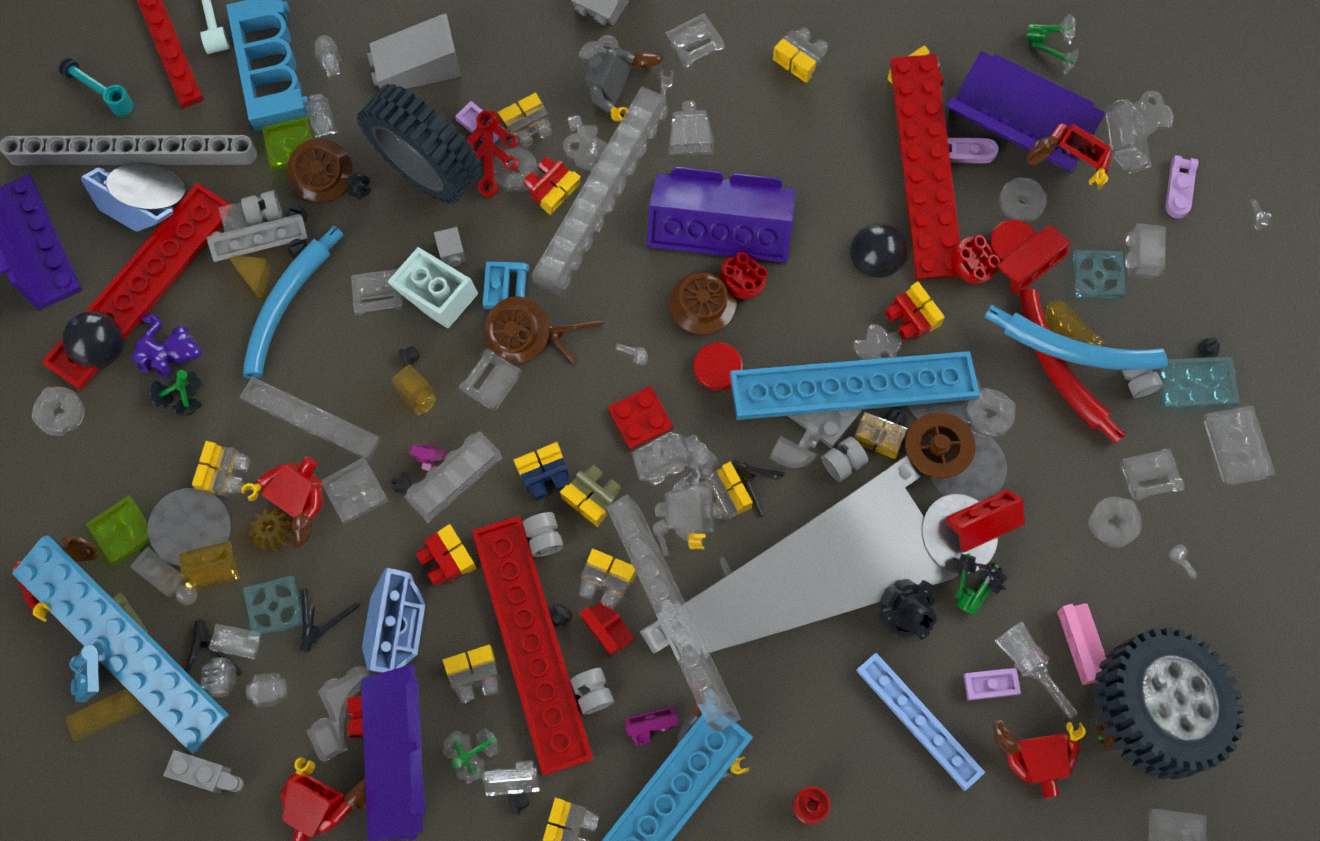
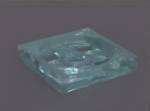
M1074 251L1076 297H1125L1123 251ZM1092 259L1093 268L1091 270L1080 269L1083 260ZM1103 259H1111L1116 264V270H1106L1103 267ZM1101 271L1103 278H1096L1094 273ZM1082 280H1090L1094 283V290L1086 286ZM1107 280H1117L1116 287L1105 291V282Z
M294 575L243 588L252 637L257 638L303 626V615ZM275 586L288 588L292 596L278 597ZM265 589L266 599L261 604L253 605L257 595ZM273 601H276L278 603V608L274 611H271L269 609V604ZM294 606L295 612L288 622L282 623L280 615L282 610ZM266 613L270 616L271 626H261L256 621L255 616Z

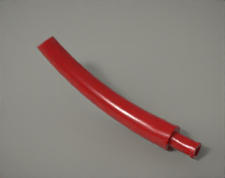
M1035 289L1021 290L1019 295L1023 317L1049 330L1043 314L1039 292ZM1035 350L1047 375L1068 404L1093 430L1098 427L1114 445L1117 444L1126 433L1109 418L1112 413L1084 386L1065 360Z

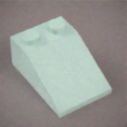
M419 247L387 281L389 285L426 315L446 328H449L478 295L469 277Z

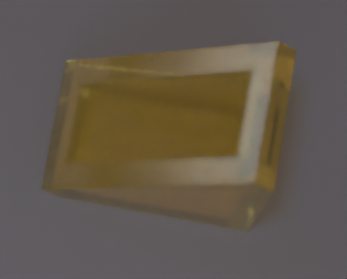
M237 255L230 256L229 259L258 299L263 301L266 296L272 269L267 260Z

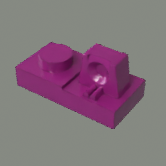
M427 444L412 445L410 455L417 456L416 461L422 463L421 469L427 471H434L436 462L446 459L448 450Z
M674 706L624 718L627 734L632 736L636 746L651 743V730L668 731L674 726L679 725Z

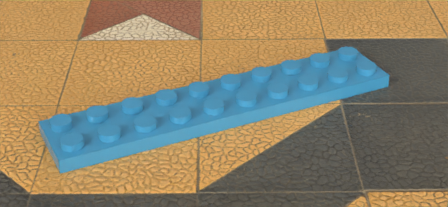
M970 351L730 372L736 420L976 400L980 396Z
M49 535L43 536L12 574L40 602L47 604L51 609L50 612L84 646L93 645L96 647L98 660L192 754L196 753L229 716Z

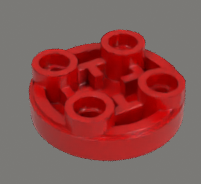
M1007 220L995 227L989 239V245L994 254L999 257L1000 262H1002L1037 234L1025 222Z
M981 235L961 240L953 250L952 260L956 272L963 280L971 284H981L991 279L1000 264L999 257L994 254L986 239Z
M738 252L736 256L726 259L719 270V279L724 283L727 292L741 299H751L758 296L765 287L766 277L768 276L767 269L749 258L748 254L744 252Z
M714 342L707 344L698 351L694 359V373L697 382L711 390H730L732 388L730 372L742 370L740 354L735 348L726 343Z

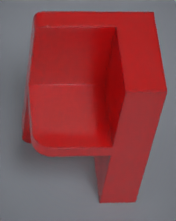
M604 599L592 609L586 607L580 612L581 619L611 658L635 640L632 633L621 620V616L614 611L607 600Z

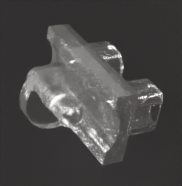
M323 35L318 37L315 41L314 53L320 66H324L328 76L341 73L338 62L343 60L336 43L330 36Z
M323 94L311 95L309 97L310 101L304 102L315 137L325 136L328 133H338L328 98H324Z
M696 435L683 439L682 442L685 450L680 453L683 460L692 469V472L694 469H698L701 478L711 475L714 466L719 465L717 457L703 442L700 443Z
M215 624L214 635L208 649L255 659L262 633Z

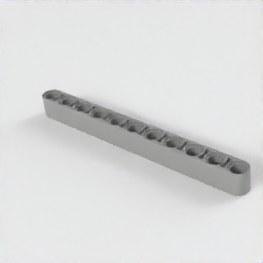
M244 135L8 136L0 142V151L11 164L17 166L127 165L133 163L154 165H248L257 159V151L249 137Z

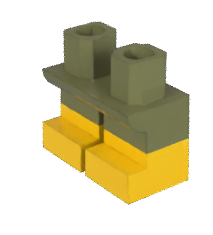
M592 465L584 473L580 470L576 478L569 485H566L560 491V494L566 503L576 511H580L581 515L598 527L616 505L615 498L618 496L621 486L610 479L602 488L597 482L603 476V472L595 465Z

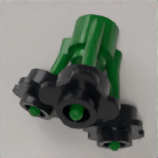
M970 553L966 555L961 554L960 558L952 557V560L957 561L955 569L962 571L959 588L955 594V597L959 599L957 606L962 610L975 615L991 591L998 595L1001 590H1006V587L1002 584L1007 580V576L1002 573L1003 569L996 563L990 562L986 565L975 562L976 557L971 556ZM978 566L981 570L979 576L982 579V585L978 591L971 588L964 591L968 572L976 573Z

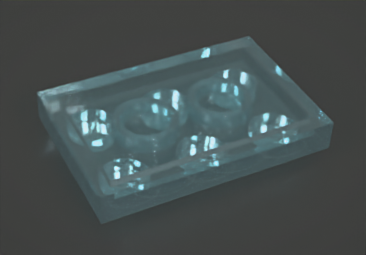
M1232 357L1168 359V367L1157 369L1164 385L1160 389L1163 409L1237 406L1240 403Z

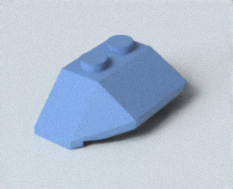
M96 168L81 176V181L98 210L136 232L156 225L173 215L172 206L159 209H143L124 204L114 198L106 186L107 177L111 172H105V169Z
M385 568L370 597L362 643L368 671L383 673L403 667L418 654L425 602L413 582L414 579L411 573Z

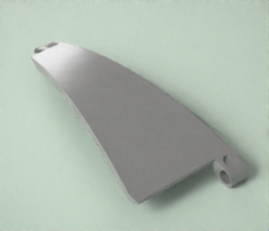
M906 455L749 562L672 612L643 628L640 634L653 654L677 640L686 656L693 658L878 603L888 587L893 588L899 593L907 594L913 591V589L902 592L896 588L895 582L897 580L910 579L918 585L922 580H925L935 585L951 580L959 573L949 571L940 566L930 556L925 547L922 535L924 516L905 489V487L913 483L921 475Z

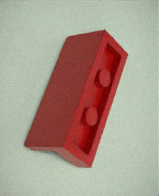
M1048 225L998 265V269L1011 279L1010 291L1017 296L1021 290L1029 287L1068 256L1070 240L1054 227Z
M1006 489L947 516V526L959 534L960 550L967 552L1025 524L1023 499Z

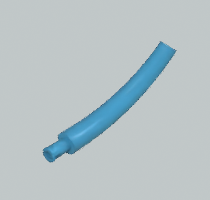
M334 225L319 241L313 239L301 251L271 290L257 317L249 339L243 367L244 378L258 379L263 376L267 352L284 312L304 283L331 256L329 250L344 237L343 233L339 229L336 230Z
M994 305L990 306L989 311H987L984 317L1005 329L1004 334L1047 355L1072 363L1114 370H1149L1168 367L1167 355L1163 348L1129 350L1080 342L1041 327L1018 313L1011 316Z

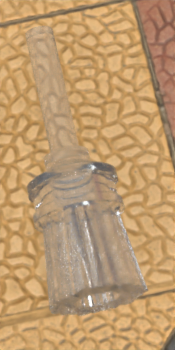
M1022 621L995 640L1002 650L1016 663L1014 666L1020 670L1023 677L1033 676L1035 680H1040L1069 720L1078 714L1047 674L1049 670L1046 664L1049 657L1041 650V646L1037 647Z

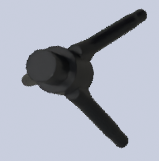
M736 459L733 460L732 465L737 471L738 476L742 477L741 480L747 488L758 515L763 517L764 513L750 483L756 475L777 480V476L784 477L785 472L750 466L746 462L741 463Z
M302 589L303 633L301 639L303 641L300 650L310 652L313 643H316L317 638H320L327 630L359 607V604H353L322 628L313 625L315 606L310 605L308 610L307 590Z
M196 620L195 629L193 630L192 649L185 672L189 674L199 648L211 646L230 668L240 676L242 671L218 646L213 637L209 635V630L205 626V620Z

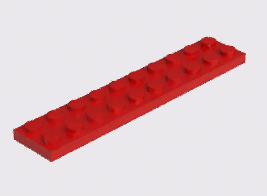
M937 54L891 57L890 69L915 280L957 278L960 276L954 268L952 255L955 246L960 242Z
M196 183L174 208L173 215L161 223L85 312L97 311L112 317L120 326L123 340H125L142 321V317L148 314L208 243L206 237L218 231L235 212L234 207L199 183ZM62 339L41 362L80 391L84 389L101 369L97 367L84 368L71 361L64 351Z
M517 516L472 530L542 775L546 776L594 760L521 517Z

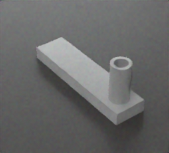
M297 214L225 233L216 231L206 238L212 259L216 262L287 244L294 239H307L302 215Z

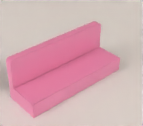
M1084 603L1077 606L1069 604L1063 606L1057 613L1081 683L1086 685L1097 682L1095 680L1096 673L1102 671L1099 665L1107 658L1105 657L1106 655L1088 604Z

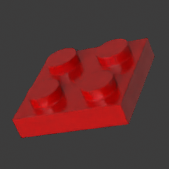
M651 386L608 406V411L630 451L674 430V426Z

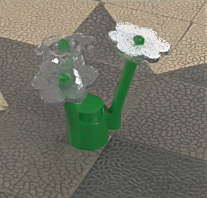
M1072 14L1064 17L1061 25H1029L1027 42H1032V48L1043 50L1064 60V74H1067L1073 68L1079 56V49L1077 48L1071 53L1069 52L1067 55H1064L1042 45V42H1047L1049 32L1061 33L1065 41L1071 44L1076 28V20Z

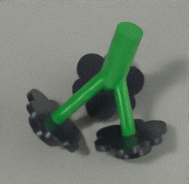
M184 370L178 371L176 379L170 387L162 386L160 382L155 381L152 383L151 388L148 389L152 404L162 408H167L173 402V396L170 392L176 389L177 395L182 397L181 400L177 401V405L172 407L177 415L188 416L196 412V409L202 407L201 402L195 398L189 400L187 398V395L194 396L196 389H199L202 385L201 380L196 378L194 371H189L188 373Z

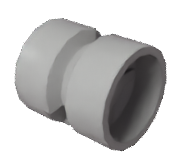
M275 190L261 193L260 198L253 195L241 199L244 215L249 226L264 223L266 220L269 222L283 218L282 209Z
M1153 369L1121 370L1125 380H1130L1128 387L1133 398L1147 396L1164 386L1158 372H1153Z
M851 436L839 443L838 449L832 448L821 456L825 468L838 482H842L852 474V469L859 470L869 462L863 447Z
M540 513L523 521L526 536L532 538L529 541V546L533 557L548 556L564 548L561 535L555 532L558 525L554 513Z
M601 668L585 671L570 680L575 694L580 695L578 702L583 715L595 713L614 703L610 689L604 687L606 679Z

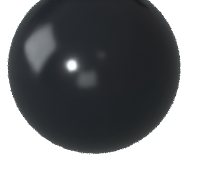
M875 223L862 228L855 235L850 246V255L854 265L862 273L871 277L882 278L893 275L901 269L906 260L907 247L903 236L898 230L887 224Z
M87 311L73 317L65 326L62 335V344L66 355L71 361L84 368H103L110 365L120 355L124 343L118 323L109 315L97 311Z

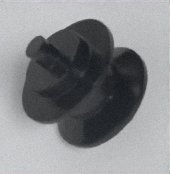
M359 172L349 177L346 181L351 186L347 189V193L357 197L359 200L371 192V188L367 186L370 183V179Z

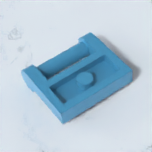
M486 262L483 308L492 309L497 303L509 297L510 273L517 274L515 296L525 297L526 274L529 273V265L518 262Z
M86 645L81 649L79 655H75L69 661V667L75 674V679L71 681V694L75 695V703L87 702L99 692L98 651L93 645Z

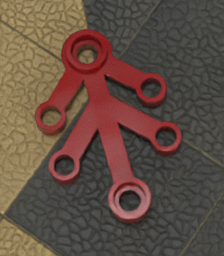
M484 110L477 115V128L464 141L470 143L472 151H476L477 159L481 161L484 157V178L478 183V191L485 197L491 198L498 193L499 189L498 183L494 180V155L503 162L504 167L509 171H515L519 167L518 159L508 155L493 142V132L503 139V144L509 149L516 148L519 140L514 134L506 132L498 125L499 117L494 111ZM483 136V143L476 150L475 144ZM513 138V142L508 144L509 139ZM514 160L513 165L509 167V162Z

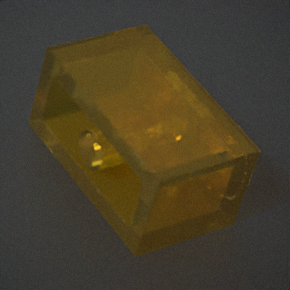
M410 364L391 379L399 397L418 416L422 412H428L434 406L436 398L430 384Z
M230 541L179 553L181 575L189 591L240 578L238 559Z

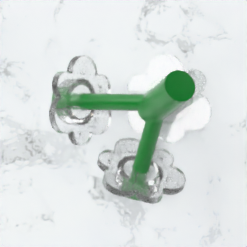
M486 728L481 729L476 734L478 746L472 749L469 743V735H462L460 731L452 732L450 738H446L443 741L445 746L443 749L444 756L447 758L454 756L451 765L453 768L458 769L456 772L457 777L469 784L473 783L475 779L483 778L485 774L483 769L485 761L479 759L477 753L480 751L486 752L489 757H492L500 752L497 738Z

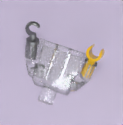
M694 469L693 473L686 475L678 481L672 491L665 493V502H659L655 507L656 515L658 517H666L667 528L675 529V533L688 542L690 549H704L702 538H705L706 535L701 533L714 532L712 484L697 485L701 482V474L698 469Z

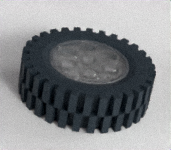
M386 84L357 114L358 125L362 128V133L367 136L368 142L374 145L373 148L376 152L383 155L382 158L386 162L388 161L395 171L398 170L405 180H410L413 186H418L423 193L426 194L428 192L430 197L437 198L442 203H457L482 174L481 162L477 159L478 155L475 151L471 150L472 146L470 143L463 140L465 137L462 133L455 130L456 127L452 123H448L442 113L438 114L431 104H425L424 99L419 96L416 98L410 90L406 92L401 86L397 87L395 84Z
M1165 627L1162 630L1160 628L1147 630L1110 651L1105 656L1107 659L1099 665L1102 671L1096 673L1095 680L1101 683L1094 686L1093 694L1100 695V698L1094 701L1095 708H1102L1103 713L1097 715L1099 723L1106 721L1108 728L1102 731L1105 737L1110 735L1114 737L1115 741L1110 744L1114 750L1122 748L1124 752L1121 757L1125 761L1135 759L1132 767L1137 770L1146 768L1145 774L1149 776L1158 774L1159 779L1171 777V780H1175L1216 767L1221 764L1220 762L1230 757L1229 753L1235 751L1238 746L1234 742L1241 740L1242 733L1236 729L1244 727V719L1237 717V715L1244 713V705L1236 703V700L1242 698L1241 691L1233 690L1232 685L1236 684L1237 681L1234 676L1227 677L1225 672L1230 670L1227 663L1220 665L1217 662L1221 657L1217 651L1208 653L1207 651L1210 647L1208 643L1203 641L1196 644L1197 636L1190 634L1185 637L1184 630L1178 629L1173 632V629Z

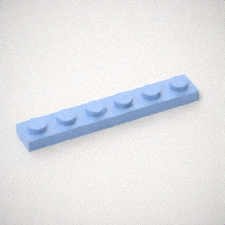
M877 653L856 670L964 791L985 773Z

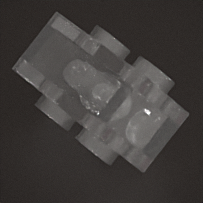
M671 432L632 453L639 480L650 482L651 484L663 482L668 475L680 473L684 470L685 466L692 463L685 436Z

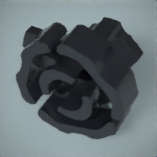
M910 579L897 580L895 582L896 588L902 592L913 589V591L906 594L899 593L891 587L886 588L880 600V620L883 626L892 633H897L901 637L916 634L923 640L930 634L929 631L933 629L934 624L937 622L936 614L930 608L935 603L931 593L933 585L925 580H922L919 585ZM895 620L899 626H894L892 621Z

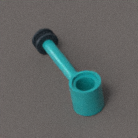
M69 57L64 58L60 62L58 70L67 78L74 76L101 94L114 115L123 117L132 112L134 103L122 86L111 85L108 88L81 71L79 64Z

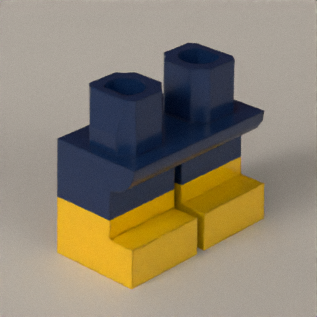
M558 442L537 450L544 473L534 451L514 459L516 469L527 492H531L536 501L548 496L545 488L547 484L554 482L557 492H560L566 485H569L568 469Z

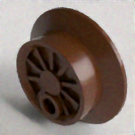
M324 138L311 139L300 144L292 152L287 164V177L292 189L301 198L313 203H327L339 198L349 187L346 182L347 179L353 175L352 162L347 152L336 142Z
M696 272L683 277L677 282L670 295L669 307L673 319L681 328L694 334L707 335L718 332L729 324L735 314L736 297L727 292L724 283L719 279L718 275L709 272Z
M514 296L500 301L492 308L485 322L484 333L486 343L496 357L508 363L520 364L531 361L543 351L548 342L550 326L545 311L538 303L526 297Z
M933 412L921 416L911 425L905 440L906 453L910 462L921 473L933 478L944 479L959 475L968 468L975 455L976 444L972 431L964 421L949 413Z

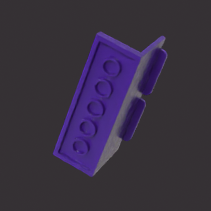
M980 51L955 99L950 97L946 105L949 111L1028 151L1035 142L1043 137L1050 136L1059 124L1071 126L1074 123L1094 135L1106 114L1095 108V103L997 54L991 56L983 51ZM1058 145L1045 160L1073 173L1080 158Z
M674 167L671 170V175L657 174L649 205L647 247L724 256H736L738 252H744L751 259L787 263L793 223L795 189L783 188L782 181L774 177L734 173L730 176V180L723 179V174L719 171Z
M28 174L0 187V274L6 272L11 284L40 311L83 291L35 182Z
M407 665L361 679L368 841L417 839V833L423 832L422 815L425 814L418 680H415L414 665Z

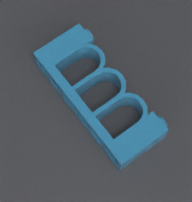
M245 0L227 4L248 119L254 131L308 120L307 110H310V104L307 96L303 97L302 87L295 73L296 59L289 46L291 34L287 27V15L290 14V9L287 1ZM269 28L281 29L272 38L246 43L245 34ZM276 54L286 55L285 59L277 65L256 70L251 68L250 60ZM279 81L292 82L291 86L283 92L257 98L255 88L257 86Z

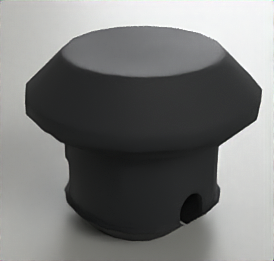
M292 205L288 208L289 211H287L286 217L301 214L303 222L306 221L307 212L304 208L297 205Z
M301 239L292 240L288 248L289 255L295 259L308 245L307 242Z
M1205 338L1199 342V353L1205 358H1215L1220 352V343L1217 342L1216 338Z
M414 346L406 350L401 348L399 350V356L408 367H412V362L420 357Z
M891 409L885 415V423L891 429H901L906 424V415L900 409Z
M402 471L401 476L393 477L391 480L393 489L396 492L405 490L409 493L412 489L409 474Z
M561 604L553 606L552 623L557 624V626H563L566 620L572 619V613L568 608Z
M525 792L516 795L509 793L507 798L513 813L520 815L521 809L530 804Z

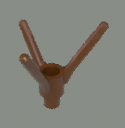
M591 321L565 326L549 324L550 333L548 339H551V342L560 349L572 364H575L576 360L560 342L563 332L603 325L604 321Z

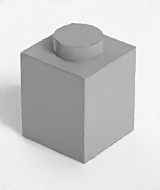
M457 227L434 232L442 262L450 267H456L466 262Z

